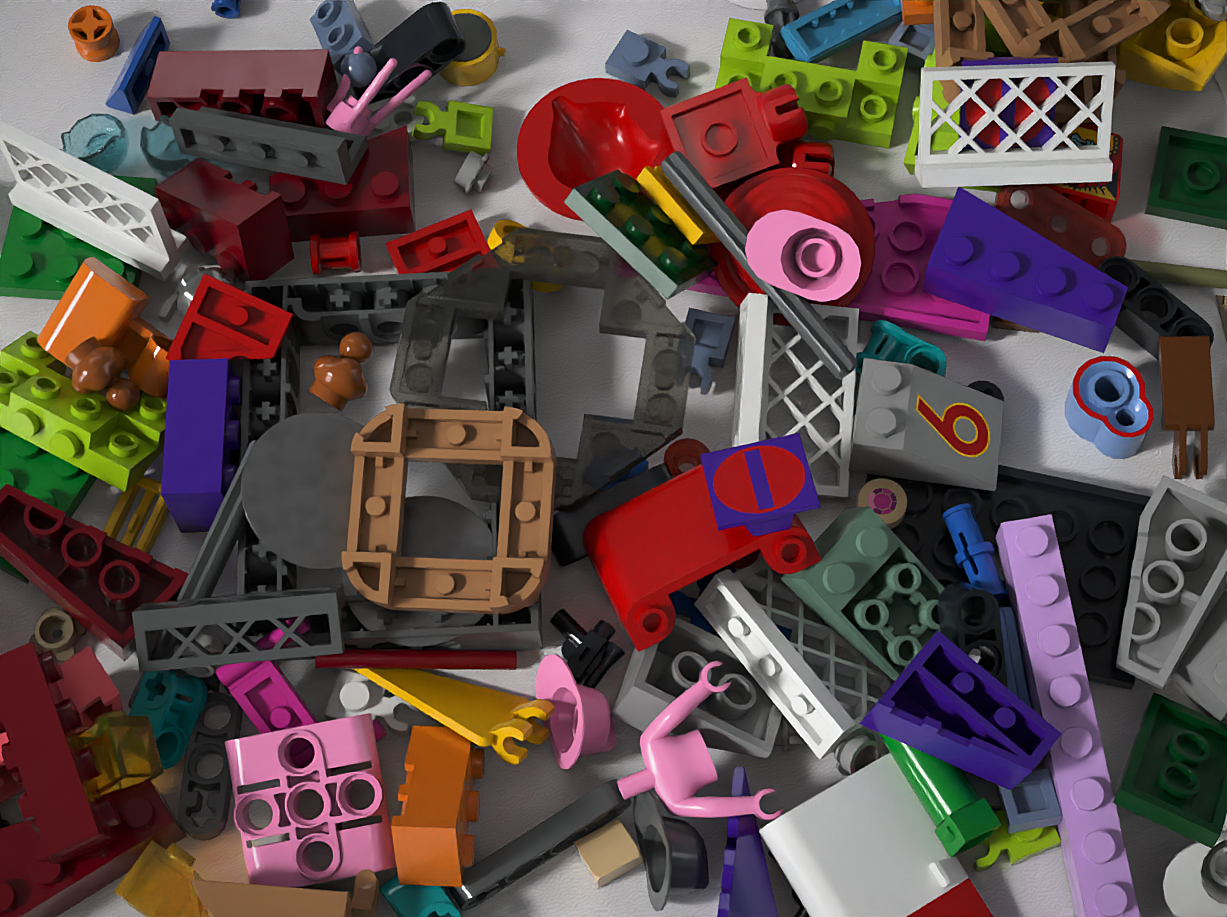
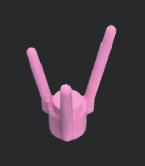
M357 46L355 47L353 53H362L363 49L362 47ZM391 58L359 100L350 95L346 102H344L351 81L346 74H343L335 96L326 107L331 112V115L325 123L335 131L363 135L368 138L374 128L417 91L432 76L430 70L423 71L369 119L368 117L373 111L367 106L397 66V60Z

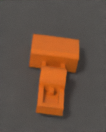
M95 257L85 259L37 337L39 345L67 365L65 359L72 350L85 340L96 337L103 346L115 347L123 354L125 358L123 368L129 372V380L134 382L140 390L154 397L167 398L170 361L165 358L173 340L140 318L151 297Z

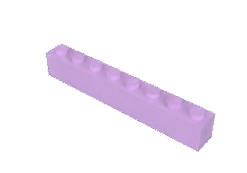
M1052 514L1003 522L1000 524L995 538L1006 589L1009 593V604L1015 612L1032 709L1062 733L1042 759L1044 768L1049 769L1062 813L1061 823L1057 825V829L1061 839V848L1076 917H1140L1116 804L1113 803V790Z

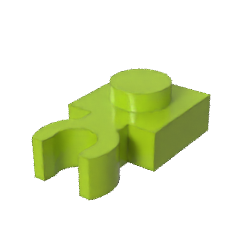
M449 100L445 111H441L432 102H417L413 109V114L426 117L430 125L416 124L412 130V137L419 140H429L435 135L442 136V149L470 153L472 150L481 156L489 153L492 138V107Z
M1001 810L994 813L1001 825L982 843L987 848L988 855L976 860L973 868L977 872L988 870L995 864L998 856L1005 852L1013 866L1058 847L1061 839L1054 825L1009 834L1004 813Z

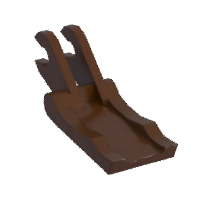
M1158 336L1162 392L1161 425L1163 431H1174L1172 452L1173 475L1175 479H1182V475H1186L1187 431H1195L1193 470L1196 479H1203V475H1207L1208 431H1213L1215 426L1209 336Z

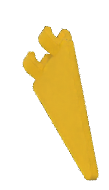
M353 669L478 746L487 747L491 744L498 756L506 763L518 765L528 755L529 749L516 745L512 737L520 741L526 740L532 744H541L550 735L551 729L538 725L534 718L537 717L546 721L554 714L555 706L547 700L536 699L530 702L524 697L416 669Z

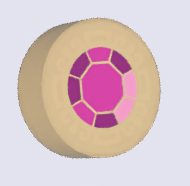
M884 478L874 479L861 488L856 507H871L883 522L892 529L905 516L907 496L903 488L896 482Z

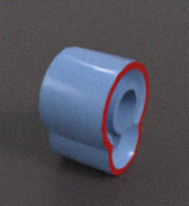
M1099 356L1086 361L1078 368L1065 401V417L1070 428L1080 438L1094 443L1099 451L1113 459H1126L1134 456L1141 449L1154 420L1153 408L1146 398L1145 382L1140 372L1130 362L1116 356Z

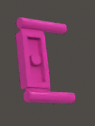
M291 617L285 622L291 626L298 617ZM306 619L296 628V631L301 635L311 629ZM277 627L255 643L261 648L274 647L285 633ZM289 637L283 646L288 645L294 640ZM275 660L224 664L215 670L220 681L230 690V693L260 734L320 723ZM375 718L372 722L376 742H378L387 735V732L381 722ZM304 738L296 740L290 749L292 761L301 768H305L312 763L315 755L313 745ZM340 767L332 768V771L335 772Z

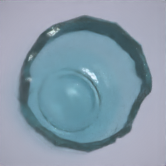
M92 113L77 120L68 132L61 134L63 150L60 149L61 151L108 174L115 172L123 164L128 153L129 136L126 126L121 120L110 114Z
M162 115L152 129H148L145 126L140 132V148L151 169L156 174L167 179L198 157L180 153L169 121L171 117ZM201 158L208 162L211 161V159Z

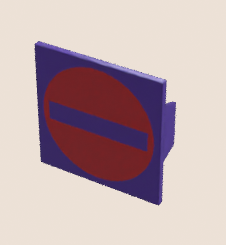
M989 57L983 60H962V66L1058 63L1057 57ZM1037 77L1023 92L1039 107L1056 90L1057 84L1050 77ZM1001 78L988 79L975 93L992 108L1011 88ZM1022 78L1010 79L1017 84ZM975 79L963 81L969 86ZM1017 96L998 116L1014 130L1033 110ZM971 97L960 107L959 126L965 132L986 113ZM1055 105L1045 113L1053 122L1055 119ZM1040 118L1020 138L1029 147H1042L1053 137L1054 131ZM992 120L973 140L983 149H993L1008 134ZM1015 142L1010 148H1022V147H1020V146ZM967 144L963 149H974V148H973L972 146H970L969 144Z
M799 433L700 454L718 531L744 525L755 537L787 530L790 528L794 514L821 508Z

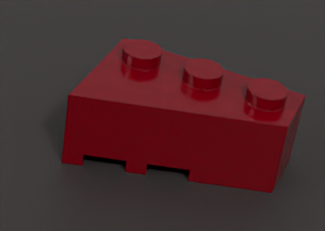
M407 125L368 139L369 147L347 185L281 172L269 176V193L275 191L282 195L291 242L310 241L311 233H319L322 238L349 236L350 231H358L360 237L408 234L416 231L413 153Z
M199 157L155 186L169 228L174 231L178 230L185 235L197 252L202 255L207 253L215 259L221 269L232 279L237 277L243 283L245 281L266 280L295 259L281 194L275 191H271L266 196L256 192L258 190L256 183L248 179L238 184L231 180L233 176L230 171Z

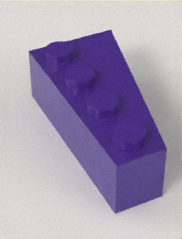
M958 187L928 262L922 292L1104 353L1128 287L963 188Z

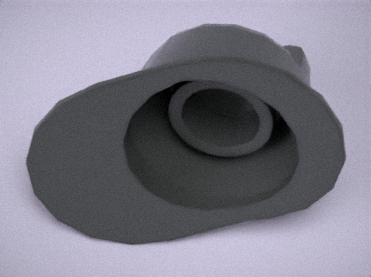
M650 790L634 796V825L646 868L648 895L654 910L662 911L667 904L668 897L702 891L708 886L707 850L703 838L693 826L686 821L661 815L657 801Z

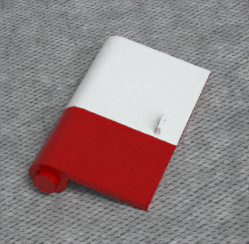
M890 752L793 808L758 831L810 917H993L956 856L951 858L934 832L937 827Z

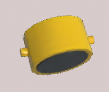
M456 9L451 12L466 41V48L458 58L442 69L439 75L449 83L458 86H474L486 81L496 72L500 56L505 57L506 48L499 47L497 30L492 20L485 14L473 9Z

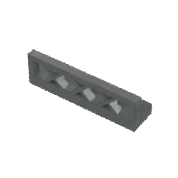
M202 106L199 111L177 108L169 119L181 154L347 185L369 147L367 137Z
M344 585L144 603L132 611L139 673L344 653L345 645L341 609L346 605ZM328 614L331 642L311 643L296 631V628L306 616ZM298 617L291 626L281 619ZM268 619L285 634L274 647L261 648L245 634L256 620ZM248 621L241 630H238L231 624ZM217 624L234 637L223 652L210 653L194 640L205 625ZM196 626L190 635L181 629L183 627ZM167 629L183 642L172 657L152 659L148 631ZM289 637L299 644L283 646ZM238 642L248 649L232 651ZM188 647L197 653L195 655L181 656Z

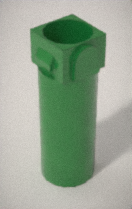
M878 732L937 827L934 832L951 858L985 842L1001 825L986 799L979 798L962 769Z

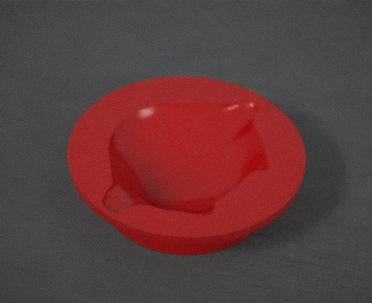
M588 78L570 82L556 88L533 106L524 119L519 131L517 161L525 185L532 195L548 209L564 217L583 221L564 203L573 188L617 169L622 173L630 175L637 181L636 178L644 167L651 166L654 169L655 166H661L664 159L674 152L659 112L664 107L643 89L616 79ZM641 187V191H642L650 200H652V201L654 202V200H653V199L647 194V192Z
M778 168L748 179L737 187L724 201L748 231L751 230L757 220L767 213L785 209L801 212L839 227L852 237L859 248L862 262L859 278L849 292L835 300L821 302L805 298L809 304L847 307L855 300L867 283L875 256V236L872 222L867 210L855 193L834 177L807 168ZM722 242L710 243V256L719 263L714 269L716 279L727 297L738 308H740V304L748 293L765 294ZM773 313V325L793 327L783 314Z

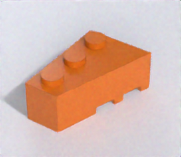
M413 725L404 764L405 771H407L406 783L400 784L398 790V801H403L401 816L393 815L391 822L399 885L462 887L464 866L473 867L475 835H468L469 822H478L480 792L473 791L474 779H483L485 751L483 748H476L475 743L449 727Z

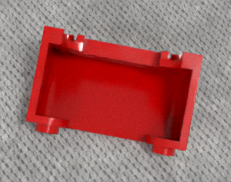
M702 464L596 516L588 522L582 535L584 550L614 612L638 652L662 641L673 630L676 613L668 596L669 594L759 549L771 569L780 574L796 573L821 561L813 539L797 514H794L789 529L755 537L744 525L718 531Z

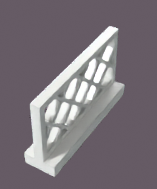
M1109 61L922 67L918 155H915L914 172L922 188L1111 182L1113 163L1109 159L1116 65ZM1102 75L1101 91L1086 105L1071 91L1084 76ZM1059 76H1070L1064 83L1058 78ZM1037 77H1050L1059 87L1038 107L1023 90ZM1001 78L1011 89L990 108L975 92L988 79ZM1010 78L1022 79L1017 84H1015ZM975 79L969 86L963 81ZM954 80L963 91L943 110L932 99L933 81ZM1067 94L1081 110L1060 129L1045 113ZM1019 96L1033 112L1016 129L1012 130L998 114ZM971 97L986 113L965 132L950 116ZM1098 107L1099 118L1093 113ZM933 108L939 115L931 121ZM1089 117L1098 126L1097 145L1077 146L1068 135ZM1041 118L1056 134L1042 147H1029L1020 137ZM994 120L1008 136L996 148L983 149L973 138ZM945 121L961 136L948 150L930 151L931 135ZM1062 141H1064L1068 146H1058V145H1059ZM1016 142L1022 148L1010 147ZM967 144H969V145L972 146L974 149H963V148H964Z
M3 121L0 122V147L17 181L15 187L8 194L14 206L162 281L167 279L190 248V244L186 236L169 228L158 198Z
M748 293L740 304L731 447L763 441L765 437L768 439L777 438L778 436L767 425L766 421L767 412L780 402L798 423L784 436L795 434L800 428H803L820 448L808 460V465L810 466L821 455L825 454L837 468L836 486L819 485L813 478L817 496L846 499L849 492L850 471L848 469L851 454L856 368L842 379V387L830 396L812 376L824 363L820 360L807 370L790 350L802 337L798 334L785 344L772 329L773 313H782L768 299V295ZM810 304L823 320L826 318L846 320L845 340L842 343L856 358L859 309ZM771 343L779 350L773 356H771ZM782 355L801 376L784 391L769 376L770 365ZM803 381L823 401L821 405L806 417L802 415L787 397ZM768 390L776 397L769 404ZM842 394L840 408L834 400ZM826 406L840 421L839 434L828 444L809 423ZM839 441L837 455L831 447Z
M764 559L735 573H732L730 569H726L716 574L694 605L819 759L833 753L842 740H846L853 731L859 728L866 729L867 727L859 723L879 700L867 695V683L879 686L885 693L894 680L825 623L821 625L803 619L804 607L806 606L788 586L772 581L774 570L771 569ZM745 587L760 591L761 602L757 603ZM772 596L792 602V614L772 608ZM775 624L792 629V642L786 639ZM803 634L823 640V652L803 646ZM835 644L847 648L855 657V663L835 657ZM806 662L823 667V680L818 678ZM835 672L855 678V691L835 685ZM838 701L855 706L854 720Z

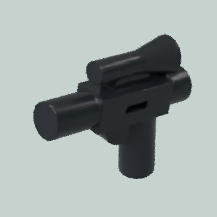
M564 608L556 612L550 620V623L566 638L561 647V653L577 684H581L587 675L588 678L582 685L595 689L609 668L625 655V652L619 646L609 641L616 630L604 620H600L594 629H590L589 632Z

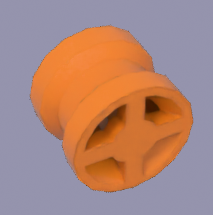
M88 5L81 7L72 14L68 22V30L71 38L74 40L78 53L83 59L90 62H102L115 55L119 49L120 39L111 15L106 9L100 6ZM100 32L101 35L95 38V34Z

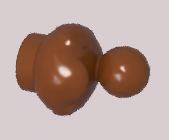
M360 332L347 334L339 345L340 357L324 355L315 361L313 366L315 381L308 391L341 412L348 401L363 398L369 387L368 381L362 374L360 365L366 363L372 355L373 345L371 340Z
M91 337L78 345L66 357L65 362L73 371L71 384L76 392L88 395L106 389V400L109 405L121 412L130 411L138 404L140 391L137 385L129 379L120 378L125 358L117 348L103 346L96 337Z

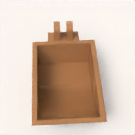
M368 869L362 870L357 874L353 898H351L348 892L189 879L202 904L214 917H378L380 882L375 873Z

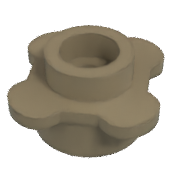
M48 608L36 622L34 634L30 637L29 642H34L43 647L45 652L52 650L59 662H65L75 655L74 647L79 637L86 634L87 629L58 608ZM57 631H62L61 638H54V634Z

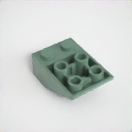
M871 507L845 508L814 542L821 561L799 572L784 574L780 579L816 617L895 681L937 631L940 632L938 599L945 588ZM961 608L962 619H964L968 613Z

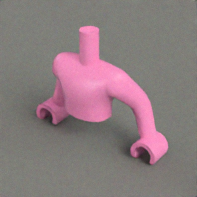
M710 662L703 667L699 674V681L669 704L640 736V747L646 769L617 780L624 800L654 788L665 809L675 816L719 818L754 814L761 820H773L781 816L783 809L774 811L770 815L765 814L760 809L759 802L761 797L775 791V789L771 788L759 790L753 796L695 797L694 795L697 791L718 780V775L706 744L698 729L685 734L669 735L709 695L721 693L730 686L731 682H728L720 687H715L707 680L708 671L721 666L722 662Z

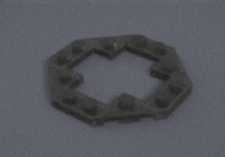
M518 227L504 236L500 245L482 257L480 254H477L447 274L448 279L428 293L423 290L407 301L389 390L396 404L404 403L408 408L488 411L486 401L441 396L456 316L504 321L512 279L605 290L599 321V333L646 339L633 420L584 414L577 459L556 456L557 470L554 511H573L683 434L696 336L684 322L680 323L669 310L665 299L601 237ZM443 463L471 500L501 504L503 465Z

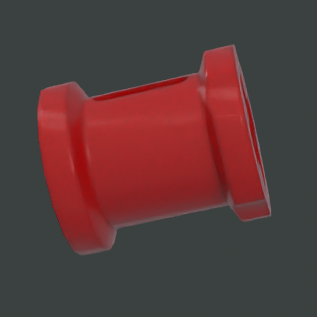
M350 231L349 236L322 238L319 233H311L310 260L313 275H321L323 270L351 268L353 273L361 272V243L358 231Z

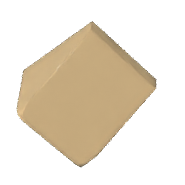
M619 818L573 842L598 888L643 864V856Z

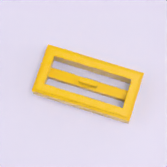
M651 166L644 167L636 178L638 183L692 245L721 242L662 172L661 166H655L654 169Z
M143 476L140 482L126 493L122 491L103 531L109 537L116 540L140 488L146 489L121 543L132 548L157 495L161 494L162 483ZM160 495L136 545V548L150 554L170 512L162 495Z

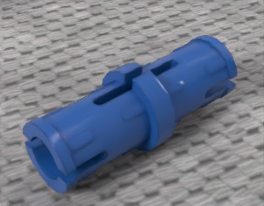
M966 503L952 507L942 514V519L947 525L958 552L954 557L958 567L965 569L971 585L991 593L997 600V603L1004 600L1009 593L1004 587L992 558L995 555V550L991 542L985 541L974 515L973 506Z

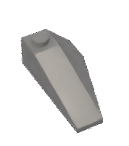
M1164 475L1140 516L1130 586L1116 661L1117 668L1161 690L1165 688L1227 588V504Z

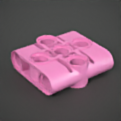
M371 713L225 741L236 805L233 820L241 833L249 884L296 888L357 876L360 871L365 869L378 872L397 867L387 804L388 789L382 777ZM300 738L307 739L315 750L312 763L305 768L297 766L290 756L292 744ZM371 761L372 768L333 776L332 768ZM275 779L280 780L279 787L243 793L242 786ZM358 779L368 781L375 791L374 801L366 809L355 806L349 797L351 785ZM308 789L317 791L324 801L323 811L317 818L305 816L299 807V799ZM257 799L266 801L273 811L271 823L266 828L255 826L249 818L250 806ZM381 814L382 822L345 829L342 827V822ZM289 833V840L252 846L253 839ZM314 841H323L332 849L333 861L327 869H318L310 863L308 850Z

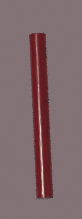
M345 649L344 653L315 656V668L516 670L517 666L516 650Z

